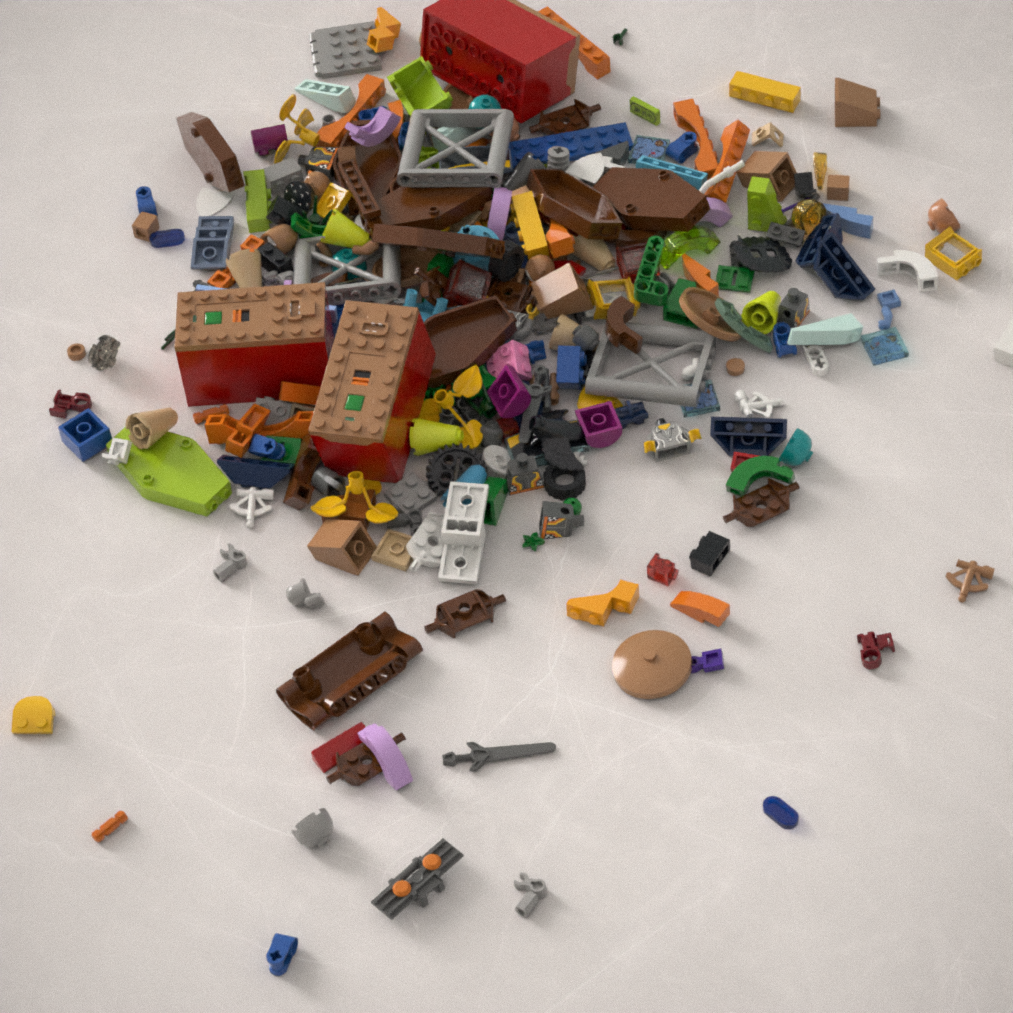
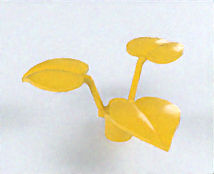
M291 94L284 102L279 118L281 121H284L287 117L296 124L294 134L299 135L301 141L284 140L275 153L274 164L284 159L290 144H301L303 146L308 144L315 147L320 139V134L305 128L314 121L308 109H303L297 121L290 116V112L296 103L295 94Z
M477 365L470 367L455 380L453 384V391L455 393L440 389L434 394V399L424 400L419 415L421 419L439 422V414L442 413V408L449 409L463 425V427H460V430H463L464 439L461 441L464 449L468 445H470V449L479 446L483 439V434L480 432L482 425L477 420H470L466 424L452 408L454 405V398L452 396L461 397L463 395L466 398H471L479 393L482 388V377L479 367Z
M353 471L348 474L349 485L346 486L343 500L337 496H328L319 500L315 505L310 506L311 510L320 516H339L346 511L344 504L347 502L349 492L353 494H361L363 492L370 508L366 512L368 521L376 524L385 523L398 517L396 508L388 503L381 502L375 506L371 504L366 490L373 489L377 495L381 492L382 486L379 481L364 480L363 473L360 471Z

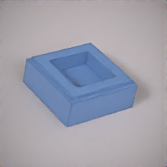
M894 289L877 294V299L882 308L888 306L892 309L901 306V301Z

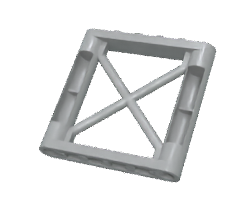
M508 109L414 110L411 114L396 178L397 183L402 187H498L502 183L514 121L513 112ZM433 127L486 128L455 143ZM425 131L449 147L418 164ZM493 132L487 165L463 149L467 145ZM455 152L479 168L425 169Z
M325 236L302 238L296 241L293 284L311 283L312 258L339 268L317 283L325 282V285H328L347 272L369 280L368 282L326 287L329 305L345 304L346 300L365 302L395 298L400 295V247L379 243V249L371 255H360L346 264L321 254L316 244L321 238L325 239ZM327 244L332 254H335L337 251L341 249L347 248ZM383 250V278L356 268V266Z
M627 322L625 323L627 327L643 337L642 342L679 346V348L655 358H651L641 349L637 355L644 361L643 363L614 375L604 376L601 373L611 346L604 327L586 379L585 394L697 408L701 393L705 392L706 381L709 379V370L712 369L713 364L712 358L715 359L716 337L701 330ZM691 350L702 351L692 386L680 385L659 365ZM651 367L669 385L622 379Z

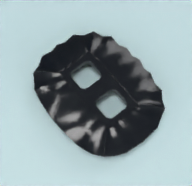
M753 236L751 238H739L734 243V253L738 261L744 268H748L750 271L775 273L788 270L792 266V259L786 251V247L781 246L779 241H773L762 236L758 238ZM766 251H773L776 257L768 256ZM751 252H758L761 257H754Z

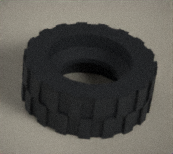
M505 240L503 258H490L488 264L489 274L502 282L510 281L514 278L524 261L525 253L523 247L511 240Z
M551 463L545 468L543 474L545 491L548 492L550 497L552 496L554 499L563 501L568 498H577L585 490V470H575L574 472L562 471L558 466H553ZM564 474L574 477V481L568 485L557 484L555 479Z

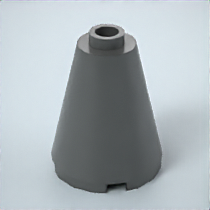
M527 152L501 186L514 191L527 185L530 169H546V167L538 158L535 160L532 157L533 153Z

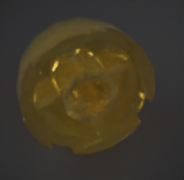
M813 199L801 200L792 210L791 221L793 226L797 229L805 230V235L810 234L821 223L820 220L823 218V215L826 216V208L823 203Z

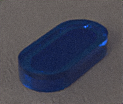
M169 229L152 233L149 240L152 247L162 248L182 244L185 240V235L181 229Z
M769 796L763 801V812L780 827L789 830L798 825L799 815L797 811L777 796Z

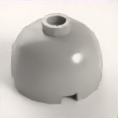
M325 808L319 809L321 813L317 815L314 812L309 814L295 826L297 830L291 831L300 844L306 847L317 845L323 847L330 841L328 837L332 834L334 826Z

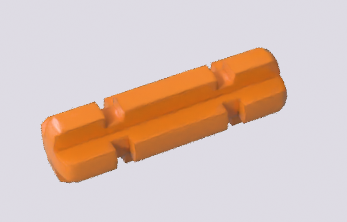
M223 404L219 408L216 406L203 410V413L196 412L193 414L194 422L196 424L202 423L203 420H207L209 415H228L229 408L227 404Z
M124 811L117 812L114 818L111 817L99 827V830L96 829L92 832V838L99 843L105 839V835L108 836L116 830L120 823L126 822L128 817Z

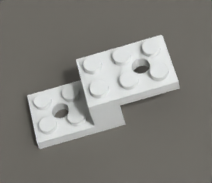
M450 481L441 531L444 547L438 575L440 582L475 585L478 583L486 536L483 522L489 493L488 484ZM468 498L472 500V502L468 505L462 504V501L464 499ZM458 561L466 562L463 567L455 566Z

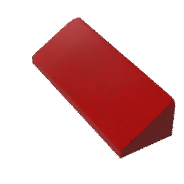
M362 722L311 752L313 761L323 773L337 766V752L341 756L362 743L358 736V732L365 728Z

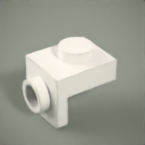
M113 438L109 454L103 453L102 457L107 459L109 464H127L132 442Z

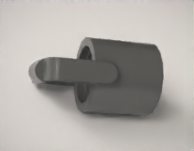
M326 466L319 468L314 473L312 486L327 496L345 495L346 488L344 487L345 479L343 476Z

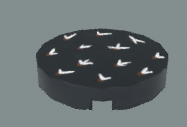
M298 180L286 186L283 198L309 213L313 209L315 195L308 183Z

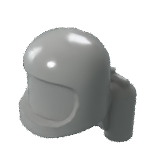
M270 271L262 275V280L264 281L262 284L263 286L284 285L285 280H292L293 284L294 272L285 271L278 274V271Z
M304 578L300 579L299 583L290 585L286 590V597L292 605L304 604L305 607L314 609L325 604L320 593H310Z

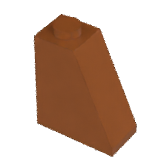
M366 490L371 504L375 506L377 503L375 490ZM363 492L361 494L349 493L347 502L344 504L346 511L341 515L335 517L321 516L323 523L326 519L361 521L366 531L370 524V521L366 518V512L370 508ZM338 495L337 497L343 500L345 495Z

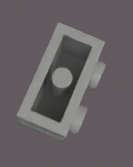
M294 157L264 168L268 189L271 188L272 194L285 190L286 186L293 181L302 180L304 182L302 169Z

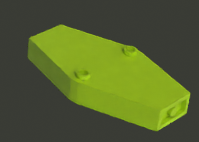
M124 427L113 438L131 441L128 437L130 431ZM167 432L147 449H139L132 443L127 464L119 463V465H116L145 499L207 517L232 494L230 481L198 443L189 437ZM112 439L106 444L108 454Z

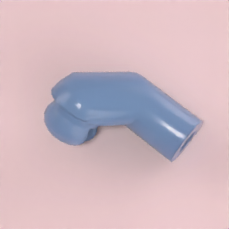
M884 306L881 309L884 320L878 321L880 330H888L893 318L890 308Z

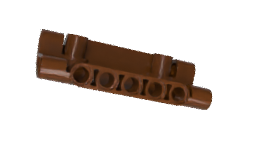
M384 611L372 621L359 624L302 667L296 669L293 672L292 679L276 689V693L285 706L303 724L315 730L333 716L339 717L402 672L406 668L407 662L420 654L423 648L416 638L398 630L392 617Z

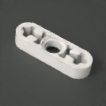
M800 345L812 373L818 377L825 376L828 373L829 363L821 346ZM812 352H817L819 355L813 357L809 354Z

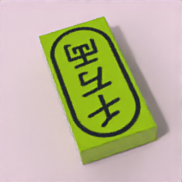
M634 96L629 99L631 113L656 126L661 123L659 109Z

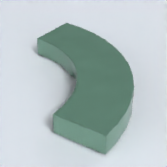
M717 298L715 306L726 323L744 339L770 353L773 349L770 337L762 334L752 326L747 327L741 321L742 317L732 303Z

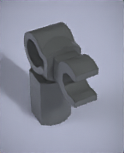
M412 509L408 514L400 513L398 517L387 522V528L404 527L409 524L411 536H413L423 522L422 512L419 509Z

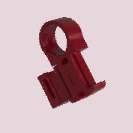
M59 389L53 398L54 407L49 408L50 416L66 419L67 410L72 409L73 411L83 412L88 408L91 409L92 401L86 393L76 392L74 396L62 394L61 389ZM82 400H84V401L87 402V403L84 404V405H78V404H77L78 402H80V401H82Z
M873 631L867 632L868 635L863 633L857 635L858 643H861L863 648L860 650L863 667L870 670L878 668L882 664L879 650H883L885 647L887 649L890 648L892 653L895 652L891 632L876 635V638Z

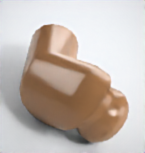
M370 240L363 246L354 245L352 252L359 255H371L379 249V243Z
M319 241L316 245L321 254L332 257V252L327 244ZM319 261V265L323 268L329 265Z

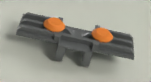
M442 838L423 856L412 859V863L399 875L391 878L388 881L389 886L374 898L371 904L391 920L417 899L424 908L428 905L427 895L434 888H437L439 893L445 889L443 880L440 877L456 864L464 854Z

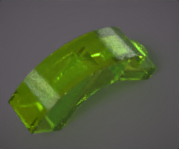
M695 225L689 232L676 231L664 240L666 246L663 248L660 264L668 270L684 253L691 250H702L710 254L721 241L713 230L705 226Z

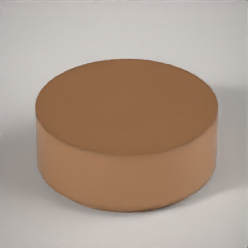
M79 343L70 345L67 349L69 359L72 361L82 360L86 355L85 347Z
M732 358L726 363V371L729 375L739 376L745 371V363L739 358Z

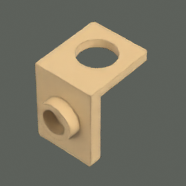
M770 122L752 133L751 144L756 146L770 137L782 147L784 134ZM774 132L778 134L779 139L776 138Z

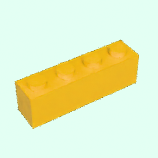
M736 71L729 83V96L793 113L801 100V87Z
M532 191L511 196L513 203L510 204L512 215L516 214L514 222L516 228L520 227V231H517L520 242H524V245H521V247H523L525 255L528 256V259L538 254L550 256Z

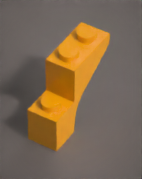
M379 7L377 8V19L374 22L375 29L369 30L367 45L376 53L393 49L394 40L398 38L401 23L384 8Z
M620 579L618 585L606 594L571 598L566 603L567 616L575 620L579 619L604 627L612 609L618 612L632 613L639 598V584Z

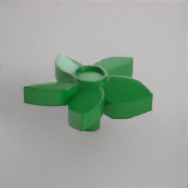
M537 532L532 533L531 537L523 535L525 542L522 548L531 545V549L536 551L538 546L545 543V540L538 537Z

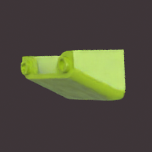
M422 56L387 76L388 81L410 118L414 110L449 109L452 106L451 101H453L450 93H445L431 72L433 67L430 62H425Z

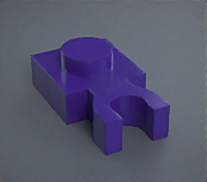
M721 648L702 652V657L691 656L692 664H695L692 665L691 674L701 669H704L705 673L725 669Z

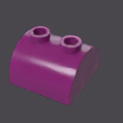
M285 124L251 130L254 152L259 153V156L269 154V150L275 149L277 151L284 140L288 141Z
M505 365L487 393L500 417L512 418L520 415L528 408L531 403V396L515 368Z
M611 401L575 410V415L579 425L582 427L585 439L591 447L604 448L612 445L621 437L622 426Z

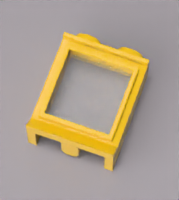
M950 226L925 244V257L934 266L957 281L962 276H966L974 267H978L981 264L982 249H978L954 233Z
M630 277L628 279L592 281L588 279L586 288L589 295L591 294L590 299L593 306H596L593 316L594 320L606 319L610 304L620 296H623L635 305L633 316H636L637 310L640 308V302L636 301L633 297L634 284H632Z

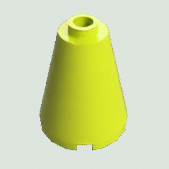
M333 209L332 213L335 216L331 215L322 234L325 236V239L321 238L320 242L353 248L354 245L363 246L371 238H369L370 234L338 210Z
M768 291L748 302L742 310V322L747 327L752 326L762 334L771 332L777 323L779 305L781 303L780 295L775 291Z
M414 418L412 420L415 423L414 427H410L409 438L411 448H415L416 451L413 454L416 456L438 451V448L443 450L445 445L450 448L452 443L455 446L460 445L464 439L463 430H460L459 426L421 418Z

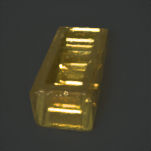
M814 152L813 168L818 190H822L827 170V154Z

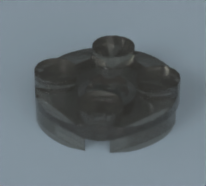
M107 334L98 338L99 342L97 345H92L88 355V361L92 364L91 367L98 371L105 370L108 367L111 368L116 364L120 342Z

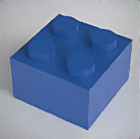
M558 345L556 383L560 389L582 390V384L585 385L583 366H586L587 356L582 351L581 346Z
M89 408L58 427L62 442L82 462L105 449L106 444L112 439L110 428Z

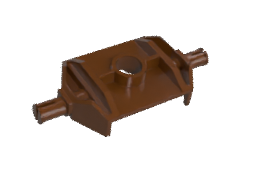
M574 99V105L547 114H543V110H541L539 123L529 126V131L531 134L541 131V133L543 132L548 136L589 127L592 113L601 111V106L599 103L587 106L583 102Z
M440 266L426 273L419 267L415 269L414 274L421 278L420 293L434 307H436L437 298H441L439 290L442 292L443 298L448 300L446 311L469 303L467 287L461 289L438 271Z
M494 278L488 281L485 289L473 286L470 288V294L481 295L484 299L487 295L488 297L496 295L500 301L503 300L506 303L508 310L528 314L526 311L527 306L531 304L533 310L536 304H538V301L534 299L531 293L534 291L532 286L511 281L502 282Z
M769 478L768 484L737 499L733 495L734 510L723 516V520L727 524L736 519L747 527H754L790 510V493L800 489L799 484L794 482L784 486ZM758 505H764V506H766V507L763 508V509H762V508H757Z
M475 589L438 604L434 622L424 626L427 634L438 629L448 636L456 638L455 633L488 619L493 623L494 607L506 602L504 594L492 598L483 590ZM463 607L469 608L466 612L460 611Z
M402 732L392 738L396 745L406 740ZM362 742L339 756L338 752L336 753L337 770L327 776L326 779L329 784L341 779L351 785L359 786L383 772L373 752ZM364 760L372 761L369 765L362 764Z

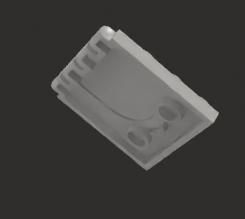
M374 21L317 29L315 32L310 33L309 40L315 76L326 79L382 70L379 52L376 53L367 45L369 30L375 29Z

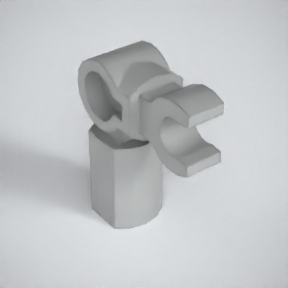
M231 543L227 544L228 551L220 549L221 556L228 560L213 570L215 578L220 582L236 572V569H243L248 564L245 553L234 549Z
M521 872L519 875L523 882L515 880L514 887L518 890H526L527 893L515 907V910L519 915L526 918L539 902V899L546 897L547 888L542 879H529L526 873Z

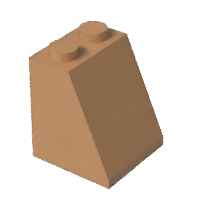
M835 78V127H876L877 119H880V109H877V107H880V97H877V90L848 80Z
M754 151L744 163L745 167L736 172L742 186L747 189L752 176L770 179L778 202H782L795 187L794 173H797L788 152Z
M570 263L531 283L534 290L531 293L534 299L538 301L536 307L540 314L544 313L548 319L559 317L561 314L569 315L594 308L584 281Z
M326 519L307 545L315 560L359 576L371 559V555L377 547L361 521Z

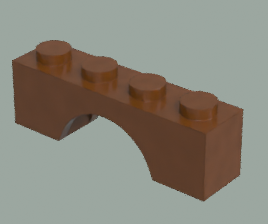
M307 434L302 439L283 500L284 504L297 510H301L310 503L314 490L311 486L312 476L318 462L321 460L310 434Z

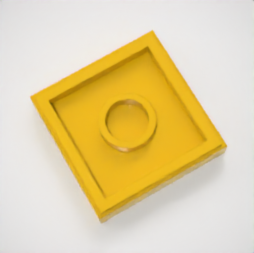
M331 182L318 202L317 214L325 218L331 209L342 212L352 196L351 193Z

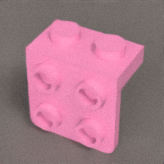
M511 340L498 347L497 351L486 361L488 373L497 378L505 365H510L515 368L522 380L528 381L532 379L527 346Z

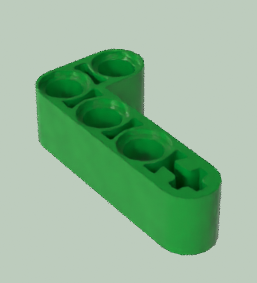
M651 236L648 239L634 283V299L638 302L654 306H664L668 299V286L662 282L655 281L663 256L664 240L660 236Z

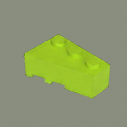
M264 169L243 171L246 185L244 189L246 192L245 202L249 233L268 231L272 222L266 216L272 203L269 201V199H272L271 188H267Z
M754 176L751 178L747 190L749 230L767 232L771 222L781 225L787 222V217L782 213V206L778 203L776 192L768 178Z

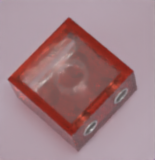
M647 242L616 248V263L622 279L630 277L632 284L635 283ZM658 268V272H657V275H658V276H659V274H660V268Z
M459 260L450 269L443 298L459 306L486 299L492 273Z

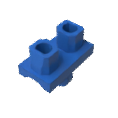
M543 340L530 341L529 344H525L529 351L528 355L531 365L535 364V361L547 358Z

